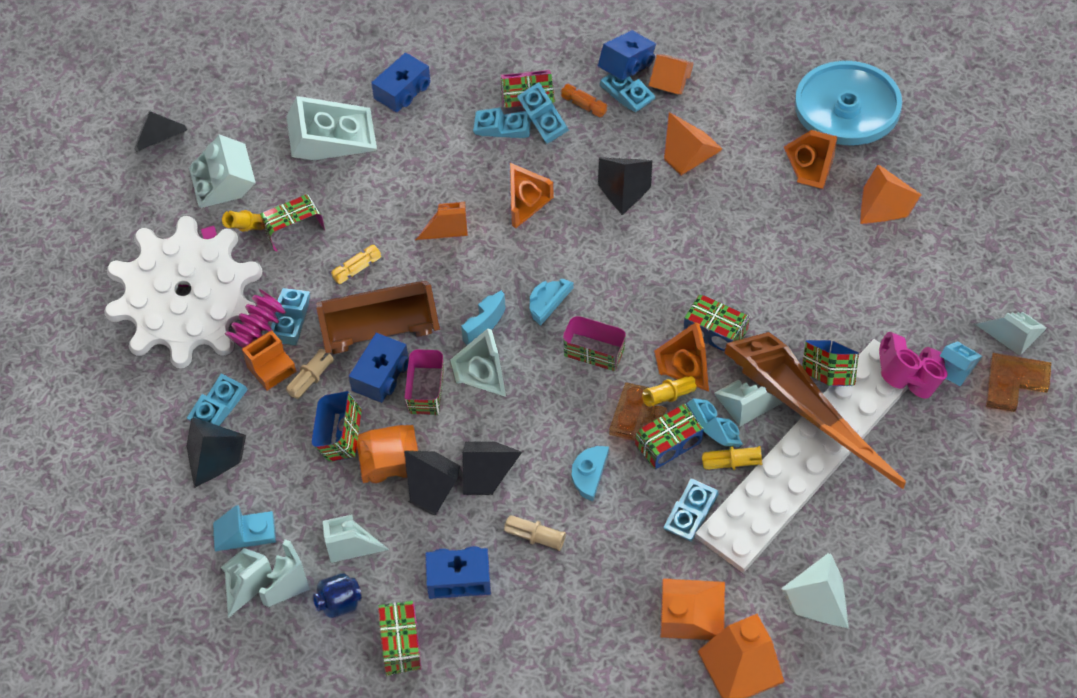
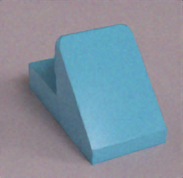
M958 341L945 346L940 357L944 358L947 371L946 379L961 386L983 356Z
M237 505L213 523L215 551L276 543L273 511L242 516L240 507Z

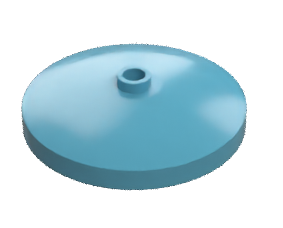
M835 61L814 68L800 81L795 97V110L802 125L808 131L815 130L838 136L836 144L862 145L881 139L896 126L902 108L901 92L895 81L877 67L857 61Z

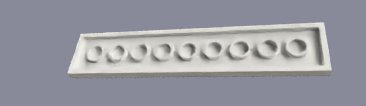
M875 339L859 354L856 384L853 386H830L823 393L862 439L865 438L908 389L907 385L902 389L895 388L883 379L879 356L880 342ZM801 417L762 460V465H757L697 530L695 538L744 573L849 456L851 451L807 419Z

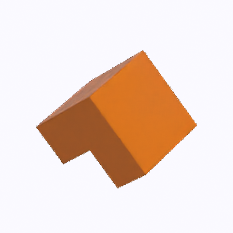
M657 54L649 86L679 95L682 94L686 79L691 76L694 63L664 54Z
M272 330L242 349L247 368L267 391L297 372L295 363L284 352L282 341Z

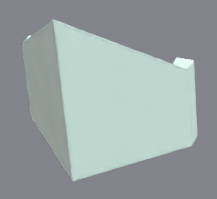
M1019 312L1017 314L1007 313L1004 318L975 324L1019 356L1046 330L1045 326L1024 312H1021V314Z
M487 328L450 359L455 380L458 384L465 383L506 397L492 330Z
M740 380L714 393L739 426L783 403L772 394L767 393L765 387L758 388L757 385L749 387L747 382L742 384Z
M352 514L323 521L324 539L331 563L389 550L353 520Z
M284 540L282 544L286 556L281 557L277 555L272 573L267 574L268 578L274 579L272 585L267 589L261 587L259 591L263 605L268 607L310 590L302 562L291 541Z
M244 548L221 567L225 572L228 618L257 595L261 587L265 588L274 580L267 577V574L272 573V569L266 556Z
M826 554L781 588L794 614L822 623L848 628L843 579L831 554Z

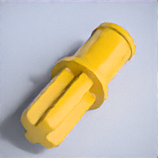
M229 210V212L226 211L222 216V223L226 228H238L242 232L264 229L260 214H252L248 210L240 212Z
M690 376L674 381L670 379L664 380L658 386L644 389L642 399L648 407L666 401L674 402L679 396L696 390L695 379Z
M730 446V450L702 453L703 467L706 470L729 467L736 470V467L762 465L761 446L734 449L733 446Z

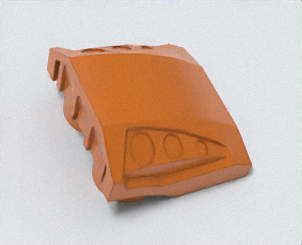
M397 425L358 434L357 449L363 483H381L387 477L396 475L407 478L404 451H418L413 425Z

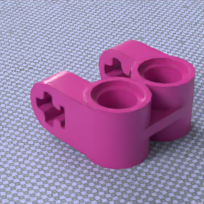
M888 332L880 343L881 375L889 385L895 388L902 389L907 385L916 396L927 399L932 396L947 378L944 358L940 357L942 352L925 347L918 356L907 348L905 337L893 332Z

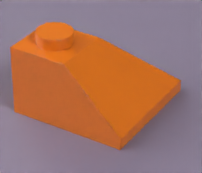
M663 579L660 637L711 640L724 629L725 582Z
M758 614L728 625L698 650V654L721 698H749L784 683L772 639Z

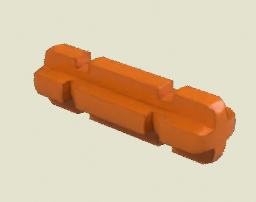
M565 84L561 89L562 98L568 101L572 100L573 104L588 112L592 110V114L597 117H603L607 112L606 103L600 100L596 101L595 97L580 89L576 91V87L571 84Z

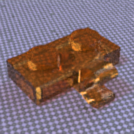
M625 382L609 428V435L635 441L636 433L643 427L644 423L649 424L665 415L667 408L663 406H652L649 408L642 399V393H644V389L650 387Z

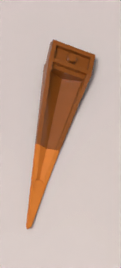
M770 332L726 343L724 353L733 359L737 365L743 367V374L761 387H765L773 396L900 488L904 489L905 479L888 465L846 422L813 382L785 343Z

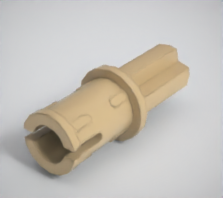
M319 349L307 365L300 367L298 375L286 387V391L292 398L299 399L313 383L319 381V376L334 361L330 353L321 361L326 352L324 349Z
M512 515L507 518L504 526L506 533L530 540L532 545L536 542L558 551L561 550L566 537V532L543 526L540 521L534 523Z

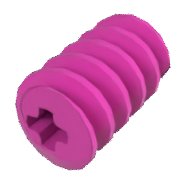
M261 289L259 291L263 297L253 295L252 297L256 306L250 304L245 306L249 315L243 313L238 315L242 324L236 322L231 324L236 333L225 332V335L241 348L262 337V330L271 331L272 329L268 324L269 321L279 323L275 315L276 312L286 313L277 300Z

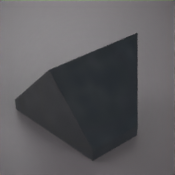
M149 111L145 116L135 150L139 152L144 148L170 139V137L182 134L187 131V128L181 123Z
M599 157L598 186L621 215L627 212L651 188L653 160Z
M194 417L191 419L186 446L194 488L221 475L241 462L246 439L245 434Z
M465 441L462 452L463 495H493L522 452L495 441Z
M404 451L410 497L409 503L435 516L457 481L460 465L435 451Z

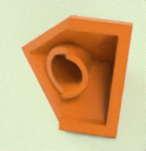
M669 112L664 160L678 174L682 176L722 151V148L704 131Z
M810 130L784 146L798 178V183L821 189L824 188L834 160L838 136Z
M510 163L512 226L517 228L554 198L553 181Z
M877 165L863 187L860 224L906 218L922 194L882 166Z
M465 202L438 204V211L415 240L468 236Z
M695 322L654 350L660 375H667L675 379L692 376L698 388L709 392L706 348L700 324Z

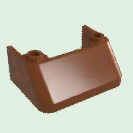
M426 280L316 303L326 353L332 352V354L349 351V345L355 342L370 340L375 333L389 336L404 332H415L416 337L432 334V329L434 331L440 330L432 287Z

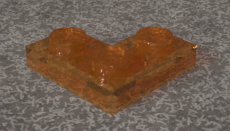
M992 353L986 407L1016 412L1019 388L1047 393L1050 387L1052 363Z

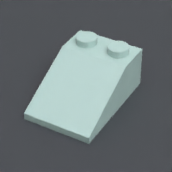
M296 96L286 116L292 157L319 160L377 150L370 108Z

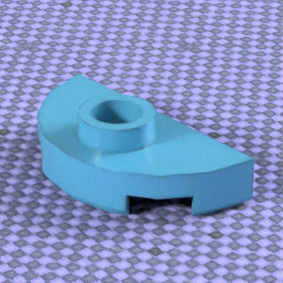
M560 279V281L549 283L544 281L534 288L530 295L529 309L533 319L540 326L572 291L574 283Z
M595 446L588 448L580 453L572 464V482L580 492V495L588 500H594L609 454V447Z

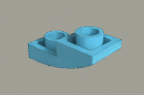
M609 74L600 81V86L623 106L634 112L649 104L656 97L639 79L633 81L630 77L621 80Z
M539 82L517 96L546 144L569 131Z
M501 108L476 111L473 132L475 135L526 138L530 135L531 118L526 111L503 114Z
M282 289L277 301L282 305L286 313L276 312L279 323L273 322L271 325V329L282 341V344L297 345L309 304V291Z
M502 290L484 298L478 304L479 315L469 318L461 326L462 338L466 345L471 343L487 328L492 330L502 317L506 309L505 294Z
M221 373L208 395L202 394L187 419L191 421L194 417L219 426L248 390L247 387Z
M693 398L687 402L707 435L724 446L740 447L742 445L738 436L740 432L736 424L730 419L716 417L717 411L708 400Z
M691 478L680 501H676L663 528L691 542L719 494L718 490Z

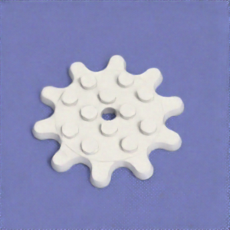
M190 216L181 217L177 221L175 234L167 239L158 238L151 229H139L134 236L135 243L140 249L139 257L132 262L112 261L107 267L109 278L120 282L124 286L125 291L121 298L110 302L104 310V314L109 321L129 320L135 324L136 332L129 341L128 346L131 353L136 356H142L154 345L162 344L169 348L171 363L176 368L187 367L192 361L193 350L199 345H209L221 356L230 354L234 349V342L225 335V332L229 331V327L233 322L240 320L238 317L240 313L249 315L245 309L247 304L256 306L254 302L248 301L244 297L243 290L247 284L261 278L263 272L260 264L254 261L237 263L232 259V249L238 242V236L234 230L223 229L214 238L203 239L197 233L196 220ZM179 284L191 286V292L186 296L177 295L176 289Z

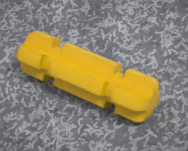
M375 245L365 248L364 253L359 252L344 262L343 267L339 265L331 271L332 278L336 283L342 284L349 279V275L352 277L368 267L370 261L374 263L380 259L379 249Z

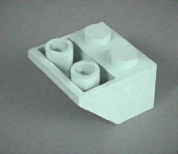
M218 135L189 167L200 208L242 198L256 183L245 144L222 135Z

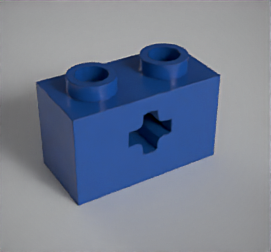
M631 30L603 44L597 66L623 80L651 66L655 59L654 50L656 43Z
M405 52L371 82L374 99L396 113L403 107L409 106L419 92H423L429 87L431 83L429 66Z
M375 333L348 376L351 391L382 403L387 395H391L394 392L397 384L396 379L399 374L405 373L408 369L407 344Z
M471 546L464 550L450 551L448 549H437L433 552H426V577L429 599L490 595L488 548Z

